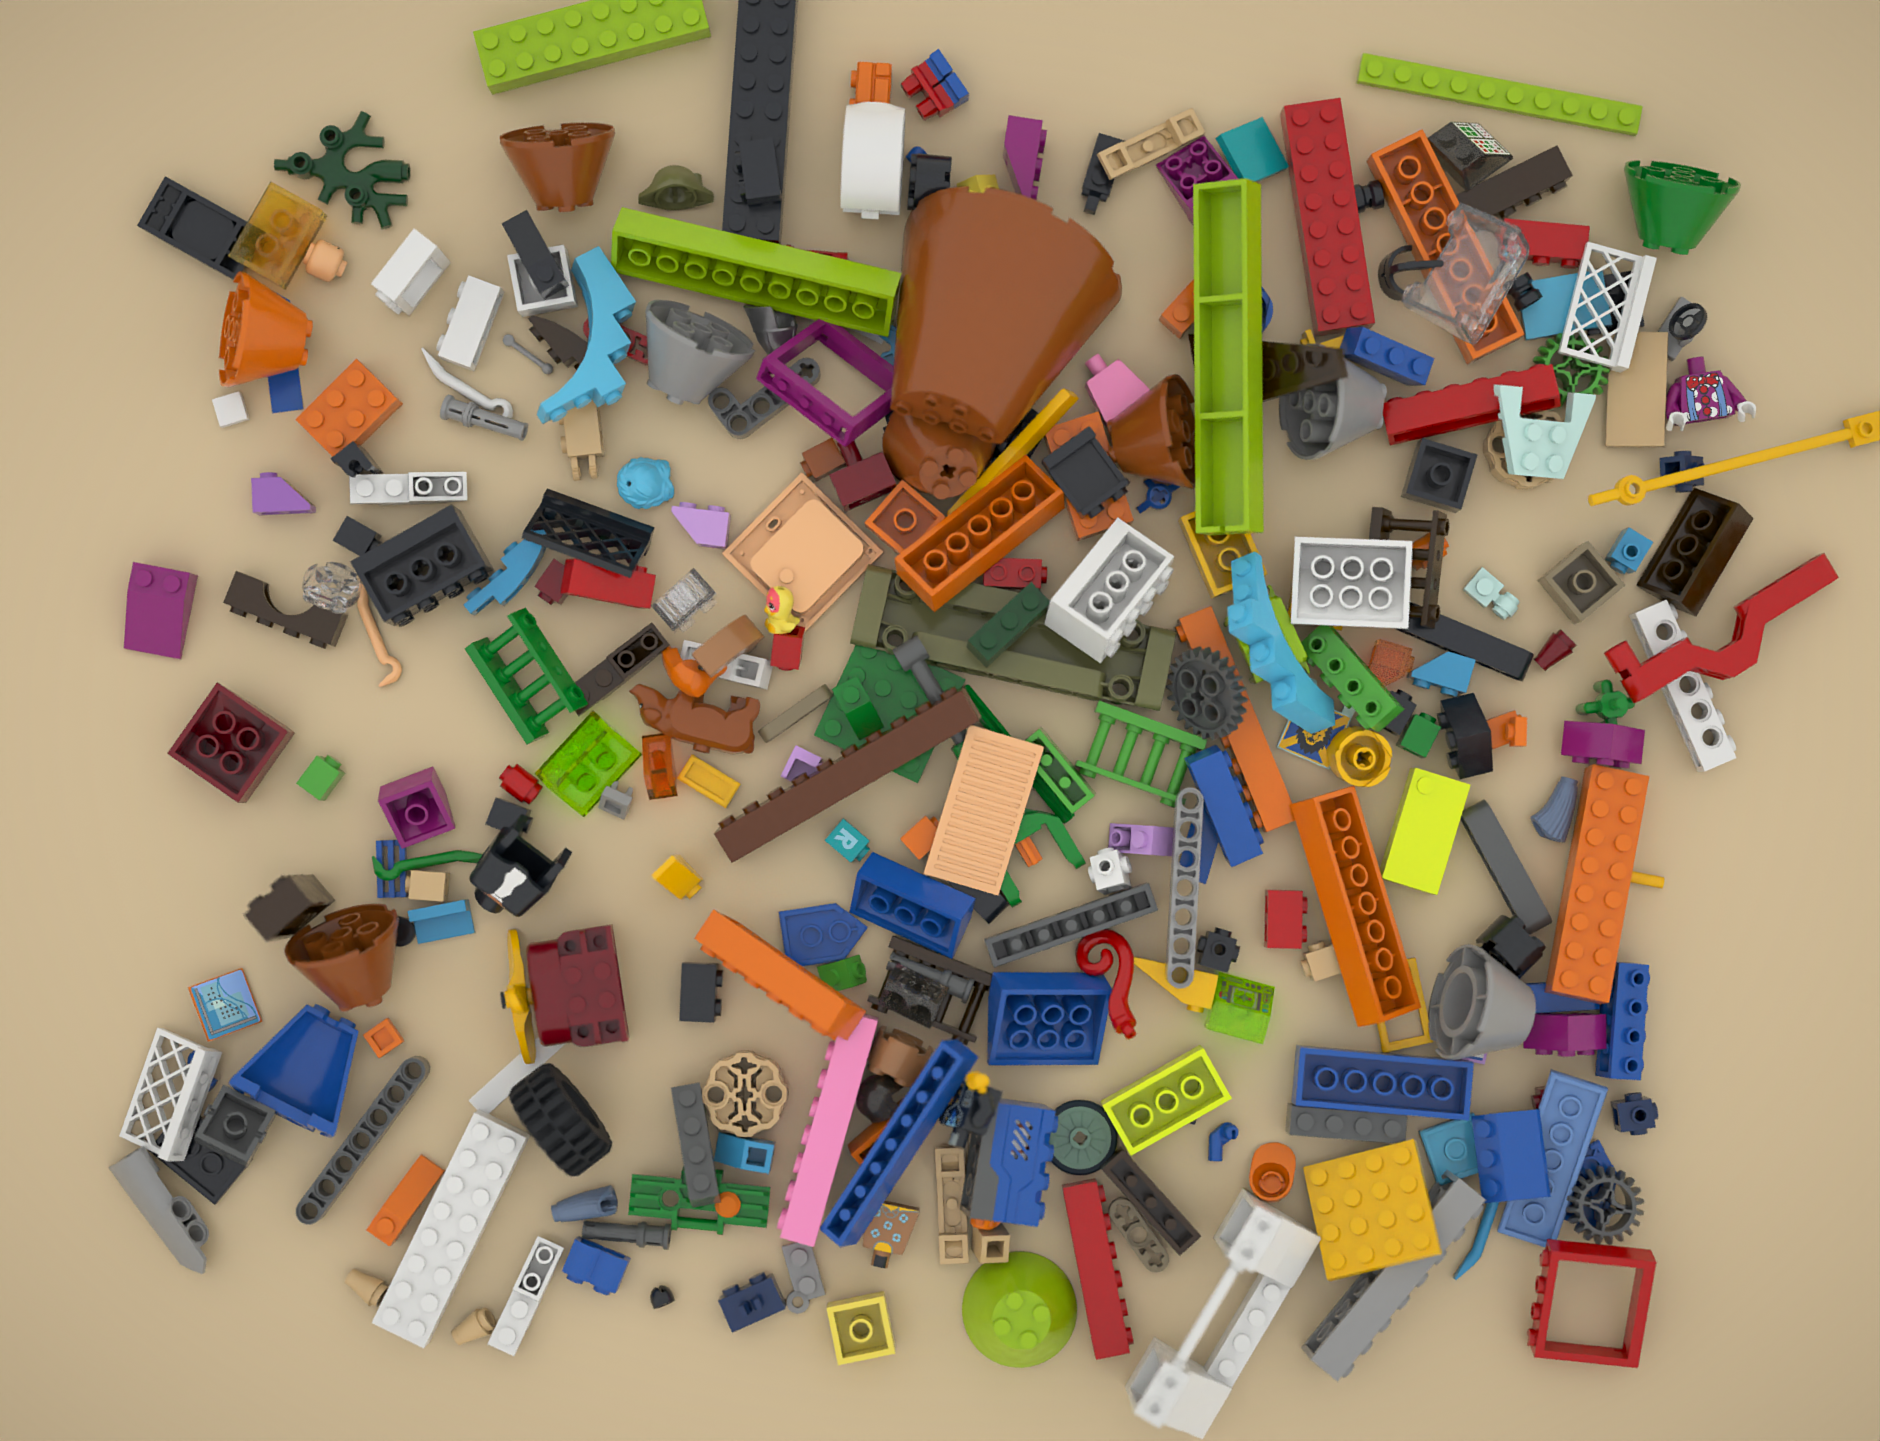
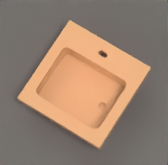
M801 472L734 540L722 555L765 597L772 587L784 586L788 588L794 598L791 614L799 617L800 622L796 626L805 627L806 632L862 576L867 569V565H872L884 552ZM774 520H777L778 523L772 529H770L769 525Z

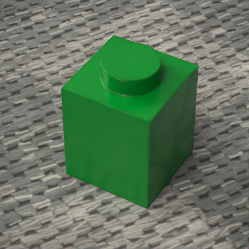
M1421 712L1420 715L1413 714L1409 718L1396 746L1419 758H1426L1441 727L1435 724L1436 719L1426 713Z

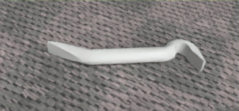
M423 347L421 348L433 374L439 381L486 410L494 411L497 407H503L504 413L502 416L512 419L513 409L509 401L502 398L489 399L446 372Z

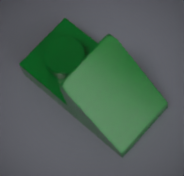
M858 676L832 689L859 740L884 727Z

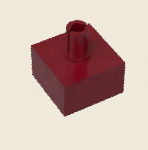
M852 441L846 447L839 442L837 443L847 467L829 474L844 512L889 494L897 486L883 452L862 459L855 441Z

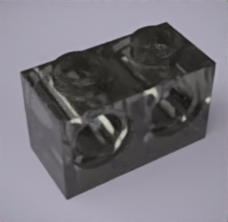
M897 963L885 984L878 1004L930 1029L941 1010L949 988Z

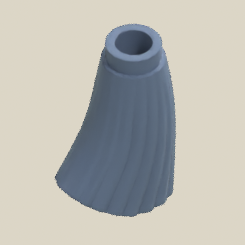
M1561 776L1560 782L1557 783L1544 807L1530 817L1539 836L1556 842H1566L1576 805L1577 780Z
M611 1185L582 1192L561 1200L555 1205H551L552 1216L555 1222H570L610 1216L618 1210L617 1196Z

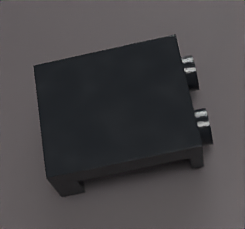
M1090 426L1045 457L1041 462L1057 486L1064 492L1065 497L1081 519L1087 515L1090 519L1098 515L1105 509L1102 504L1110 498L1115 502L1128 493L1126 487L1130 484L1128 478L1125 479L1095 438L1096 434Z

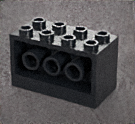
M452 504L350 561L383 621L393 626L399 625V627L411 623L415 620L413 615L422 610L424 613L434 610L440 605L438 601L447 596L449 599H452L465 591L463 587L471 582L477 585L490 577L488 573L494 570L462 512ZM452 551L453 553H455V555L453 556V560L449 562L447 560L448 554ZM428 566V574L422 575L423 568ZM400 580H403V587L402 589L398 590V582Z

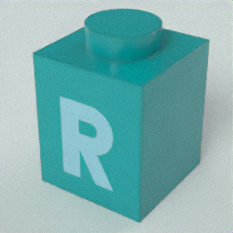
M844 818L824 840L850 863L854 859L860 862L870 850L867 846L870 840Z

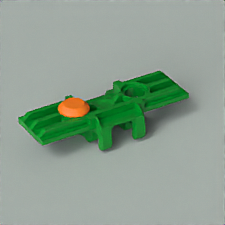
M684 1166L681 1178L632 1174L628 1215L671 1219V1230L677 1231L678 1228L717 1231L718 1235H723L725 1224L767 1228L771 1187L722 1182L724 1170L716 1169L721 1202L692 1208ZM668 1190L675 1191L679 1196L678 1203L674 1206H667L662 1198L664 1192ZM680 1208L716 1211L718 1213V1220L679 1216Z

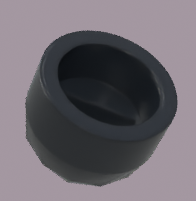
M660 1285L659 1289L657 1287L653 1288L650 1294L653 1309L663 1307L675 1301L672 1291L664 1285Z

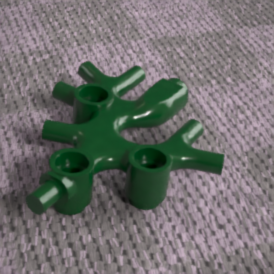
M360 111L352 128L345 132H342L334 125H328L321 130L320 141L326 149L324 156L312 159L307 153L297 152L289 156L288 160H274L275 171H288L289 175H297L301 179H310L313 176L321 179L324 186L317 200L328 205L336 190L346 189L345 199L352 207L351 223L363 224L364 210L370 207L374 209L381 229L390 228L392 223L388 214V207L392 205H408V195L376 193L374 185L377 182L404 183V181H409L410 164H406L401 160H379L367 165L358 172L348 170L344 164L345 155L352 148H384V137L367 136L364 130L371 115ZM331 135H336L334 140L328 141ZM301 161H305V165L298 168V164ZM355 193H361L358 199H353Z

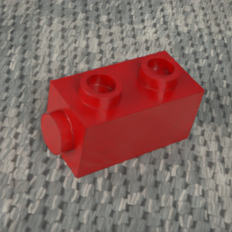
M1002 558L984 572L983 586L1023 590L1032 582L1040 590L1041 584H1047V566H1042V559Z

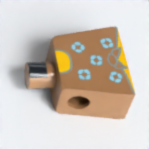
M884 1201L863 1233V1247L874 1249L871 1261L872 1266L888 1268L891 1253L903 1255L919 1215L918 1207Z

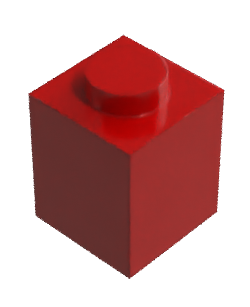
M795 626L790 633L774 634L770 666H775L784 671L799 670L805 627Z

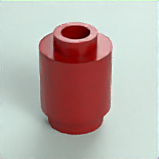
M518 764L514 767L508 765L499 777L503 781L500 785L502 789L521 803L526 802L528 805L534 801L543 789V786L538 783L539 780Z

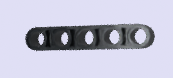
M1412 602L1409 603V606H1420ZM1441 614L1439 621L1435 622V629L1421 626V618L1409 617L1408 629L1394 628L1445 651L1475 659L1476 664L1518 681H1524L1534 656L1533 653Z

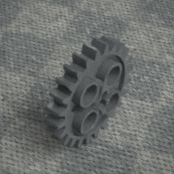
M1199 646L1183 652L1182 655L1175 658L1176 663L1170 665L1173 672L1169 673L1167 678L1172 683L1166 685V688L1172 691V695L1167 698L1175 702L1171 710L1179 711L1180 714L1177 720L1184 719L1186 721L1185 729L1193 727L1194 735L1201 733L1204 740L1209 737L1215 740L1231 734V732L1238 729L1237 724L1244 721L1241 715L1246 713L1247 710L1241 704L1247 702L1248 699L1241 696V692L1245 691L1246 687L1239 686L1238 682L1242 679V676L1234 675L1236 665L1229 667L1227 665L1228 657L1220 659L1219 650L1212 653L1210 647L1202 649Z

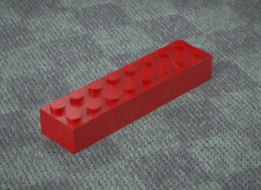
M1341 97L1286 105L1280 113L1287 163L1289 165L1288 170L1314 337L1345 333L1347 328L1354 327L1371 329L1375 324Z

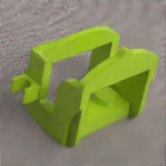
M1268 585L1269 599L1285 640L1299 664L1307 674H1310V669L1306 663L1307 654L1293 624H1291L1286 608L1281 598L1275 595L1271 585ZM1228 617L1225 618L1223 623L1225 627L1229 626ZM1235 637L1251 672L1249 645ZM1251 672L1253 677L1249 679L1250 683L1254 682L1256 684L1264 680Z

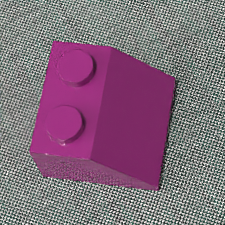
M433 766L380 786L378 802L402 849L455 829L445 789Z

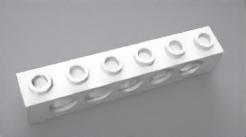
M1667 600L1660 601L1629 615L1648 659L1673 643L1688 637L1686 632L1680 630L1677 624L1678 613L1674 605L1669 604ZM1659 625H1663L1667 629L1668 635L1665 640L1659 639L1656 634V629ZM1688 671L1661 688L1697 772H1705L1736 758L1734 740L1730 735H1726L1722 726L1725 724L1723 715L1719 709L1714 708L1711 701L1713 698L1712 690L1708 683H1703L1699 673ZM1683 677L1687 678L1691 684L1690 690L1687 693L1683 692L1679 687V682ZM1695 703L1702 708V715L1699 719L1694 718L1691 714V707ZM1706 730L1711 731L1714 736L1711 745H1706L1703 741L1702 736Z

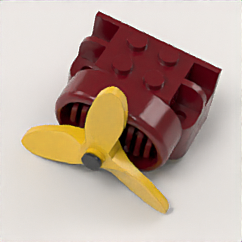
M613 924L572 930L562 933L558 939L528 944L526 956L530 981L529 988H527L517 930H508L509 985L506 986L507 991H505V994L500 992L502 1008L506 1009V1006L507 1009L511 1008L515 1033L525 1064L535 1063L536 1058L530 1005H533L538 1037L542 1046L574 1043L579 1047H587L619 1041L627 1042L629 1040Z

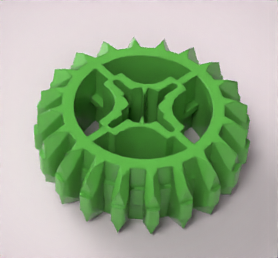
M1562 333L1556 335V342L1549 338L1545 341L1547 347L1540 346L1538 348L1541 356L1533 358L1535 364H1550L1553 354L1559 350ZM1574 334L1569 337L1567 348L1579 351L1586 347L1580 334L1576 340ZM1591 338L1590 342H1595V339ZM1602 346L1595 349L1597 354L1603 351ZM1588 349L1584 351V353L1591 354ZM1564 355L1562 364L1553 366L1555 377L1562 381L1563 389L1566 390L1564 391L1558 387L1561 407L1565 401L1567 403L1568 392L1575 393L1579 377L1591 375V380L1584 391L1576 393L1601 395L1603 389L1600 385L1608 383V379L1601 375L1609 373L1610 368L1602 367V365L1592 362L1584 364L1577 358ZM1570 365V368H1571L1572 370L1579 371V372H1576L1575 374H1573V375L1571 376V374H1570L1569 371H1565V370H1562V369H1565L1566 367H1568V366Z

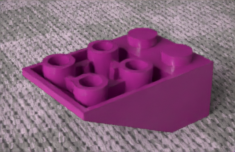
M1009 115L1003 158L1015 193L1036 200L1038 186H1033V181L1039 182L1043 158H1038L1037 155L1038 153H1044L1047 130L1042 129L1043 120Z
M1205 136L1200 137L1156 164L1157 169L1192 224L1193 184L1238 179Z

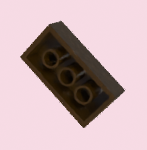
M295 874L294 876L288 875L287 877L283 875L270 885L272 888L270 893L264 896H257L247 905L250 910L244 916L266 942L287 939L305 927L331 905L335 899L313 874Z

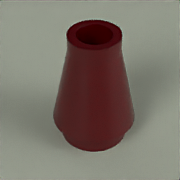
M1560 629L1556 634L1554 632L1551 634L1539 654L1533 660L1546 671L1554 664L1574 653L1572 649L1577 645Z

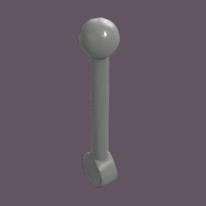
M507 334L503 337V343L506 346H512L540 366L543 373L550 374L553 371L551 364L542 362L515 342L512 335Z

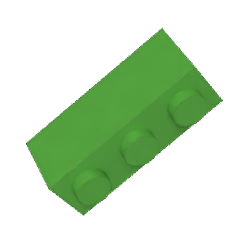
M1042 727L1024 740L1044 746L1037 772L1072 814L1095 796L1096 792Z

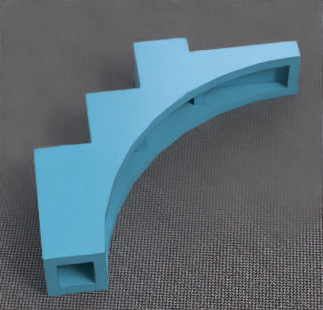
M599 246L576 257L571 268V272L581 288L588 312L589 336L587 351L574 376L556 394L540 404L537 416L542 424L550 420L553 422L559 421L566 416L568 410L574 407L577 409L583 408L591 400H593L598 408L605 403L612 405L622 398V392L626 383L613 364H617L627 357L631 341L619 324L632 316L636 300Z
M1252 552L1232 560L1234 605L1227 607L1229 633L1249 645L1251 672L1271 684L1272 710L1311 734L1335 726L1334 700L1324 693L1304 671L1286 642L1277 622L1266 587L1262 556Z

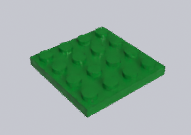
M855 645L837 684L839 686L858 676L884 725L880 729L882 733L892 728L890 725L892 721L902 715H905L906 718L916 714L915 708L929 701L911 670L905 672L895 655H889L885 651ZM928 665L943 691L953 686L957 690L964 685L966 679L940 667ZM833 693L834 696L831 697L814 736L842 749L852 744H856L859 747L867 741L865 738L861 740L857 738ZM934 747L892 772L918 783Z

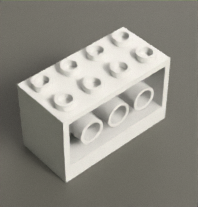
M1117 518L1050 600L1044 624L1101 664L1106 656L1111 658L1120 646L1119 640L1123 635L1128 637L1137 625L1135 620L1140 614L1142 616L1147 614L1153 605L1151 600L1156 593L1160 596L1166 590L1170 583L1168 579L1174 571L1171 567L1174 556Z

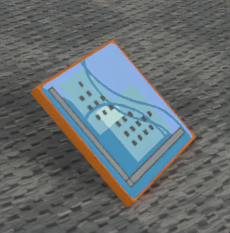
M242 968L188 987L208 1042L262 1022Z

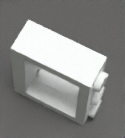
M413 229L371 284L378 290L375 295L386 306L398 315L403 311L410 316L451 262L434 243Z

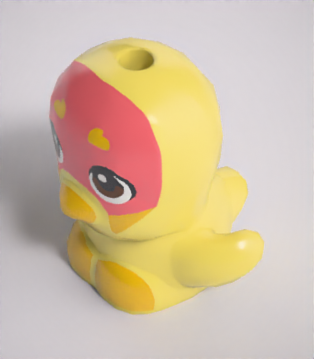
M784 586L772 587L766 595L764 612L769 617L764 623L767 630L772 634L790 633L800 622L799 617L791 614L794 598L792 592Z

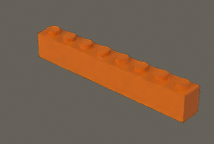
M1211 606L1177 620L1179 625L1175 627L1177 636L1181 643L1186 642L1189 650L1199 646L1202 649L1210 647L1212 653L1217 650L1220 651V659L1229 658L1227 664L1229 667L1235 665ZM1237 668L1234 671L1235 676L1239 675ZM1242 680L1238 682L1239 686H1244ZM1245 690L1241 692V696L1248 699L1247 702L1241 704L1247 710L1246 713L1241 715L1244 721L1237 724V730L1220 738L1224 749H1230L1233 759H1231L1232 770L1235 776L1240 774L1244 783L1242 785V794L1245 801H1251L1255 812H1252L1254 817L1252 819L1258 829L1262 827L1263 832H1268L1295 821V817L1291 808L1292 801Z

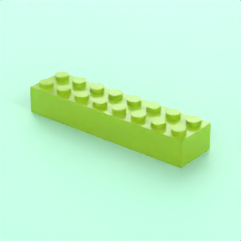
M590 0L473 31L487 87L492 95L712 37L702 0Z

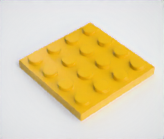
M1414 1139L1303 1167L1317 1235L1321 1237L1319 1245L1328 1281L1442 1254L1417 1142Z

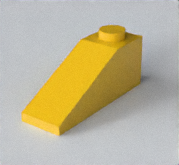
M672 855L651 875L680 900L685 896L690 900L702 888L699 883L703 878L681 855Z
M1134 956V965L1179 1001L1187 1004V1010L1203 1013L1204 1008H1212L1218 980L1217 974L1194 969V977L1191 984L1186 988L1179 989L1168 983L1165 976L1166 963ZM1177 967L1172 971V979L1176 983L1183 982L1187 977V971L1184 967Z

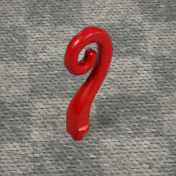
M1104 929L1083 936L1076 948V962L1084 973L1090 976L1103 975L1113 965V954L1108 949L1101 951L1099 962L1091 963L1089 961V953L1097 945L1108 944L1112 946L1119 957V968L1108 1001V1011L1116 1033L1124 1034L1126 1039H1132L1136 1036L1134 1027L1137 1022L1128 1004L1134 972V955L1131 946L1122 935L1111 929Z

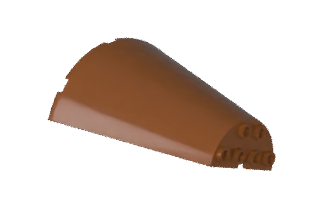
M969 186L948 188L932 193L920 200L917 207L910 212L905 224L890 409L903 416L910 415L923 419L926 423L936 425L941 421L947 422L954 432L967 433L979 437L985 442L1002 444L1118 304L1122 296L1120 274L1114 273L1112 269L1114 261L1101 243L1070 217L1066 223L1052 215V207L1035 199L1006 190L986 187L984 193L968 192Z

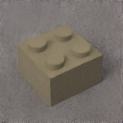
M1589 541L1580 544L1537 580L1573 624L1582 622L1625 586Z

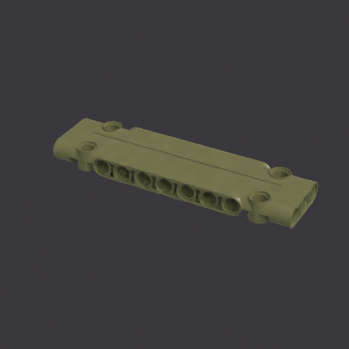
M867 565L850 644L882 650L889 655H894L892 649L897 646H892L888 643L887 639L889 636L899 635L904 643L917 635L930 658L925 660L927 665L1087 700L1101 701L1106 699L1116 705L1129 704L1160 711L1176 631L1144 625L1140 621L1135 620L1137 625L1134 630L1138 633L1139 638L1133 641L1123 635L1119 640L1120 646L1111 658L1106 656L1100 664L1044 624L1047 616L1046 612L986 668L967 648L968 639L1009 603L1018 592L970 583L937 611L933 612L913 590L904 591L900 588L899 585L903 580L897 575L896 570ZM1117 683L1123 684L1127 688V694L1123 696L1115 694L1112 689L1113 685Z

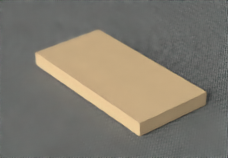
M1638 332L1629 368L1621 373L1612 370L1608 373L1606 447H1665L1668 332ZM1613 334V335L1610 336L1613 341H1614L1615 334Z

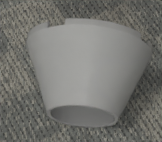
M1466 944L1455 949L1446 959L1450 963L1444 974L1438 973L1430 998L1428 1027L1430 1039L1435 1040L1438 1046L1435 1050L1437 1054L1446 1059L1458 1060L1509 1049L1522 1044L1529 1035L1535 1018L1536 1002L1532 989L1482 948Z

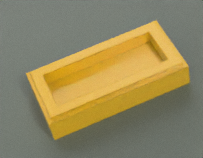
M693 754L677 777L681 782L724 808L728 807L741 785Z

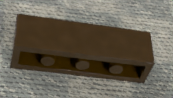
M1558 145L1457 194L1456 197L1471 227L1477 232L1491 224L1490 219L1498 215L1501 219H1504L1516 212L1515 207L1523 203L1528 207L1542 199L1541 194L1549 190L1554 194L1566 188V182L1573 175Z
M1121 1146L1100 1166L1102 1171L1179 1256L1201 1237L1193 1225Z

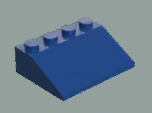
M993 972L988 996V1065H1098L1108 1016V1001L1112 991L1105 976H1090L1084 972Z

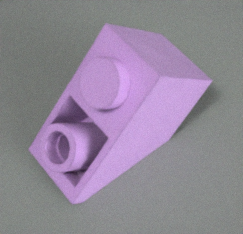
M680 502L679 506H672L671 512L698 546L727 549L731 515L725 512V507L708 505V510L696 509L697 504Z
M1110 823L1108 848L1117 849L1121 853L1172 856V827Z

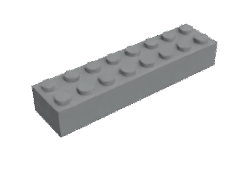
M1446 1170L1441 1177L1442 1179L1448 1177L1453 1182L1442 1186L1439 1185V1182H1436L1428 1191L1442 1254L1362 1273L1301 1347L1315 1364L1337 1382L1341 1377L1345 1378L1351 1373L1354 1368L1353 1362L1360 1354L1364 1355L1368 1352L1373 1344L1372 1339L1378 1332H1383L1391 1323L1390 1317L1397 1309L1401 1310L1410 1299L1409 1294L1414 1287H1420L1428 1277L1427 1272L1432 1265H1437L1444 1259L1447 1253L1445 1249L1452 1241H1458L1464 1234V1226L1468 1221L1477 1218L1484 1208L1482 1204L1485 1202V1199L1449 1170Z

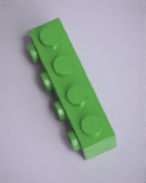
M1319 625L1301 642L1307 654V662L1312 667L1315 665L1319 667L1323 672L1320 674L1321 679L1330 688L1333 686L1337 688L1341 693L1337 696L1348 709L1353 707L1359 714L1356 719L1366 730L1371 728L1380 732L1404 710L1402 705L1333 626Z

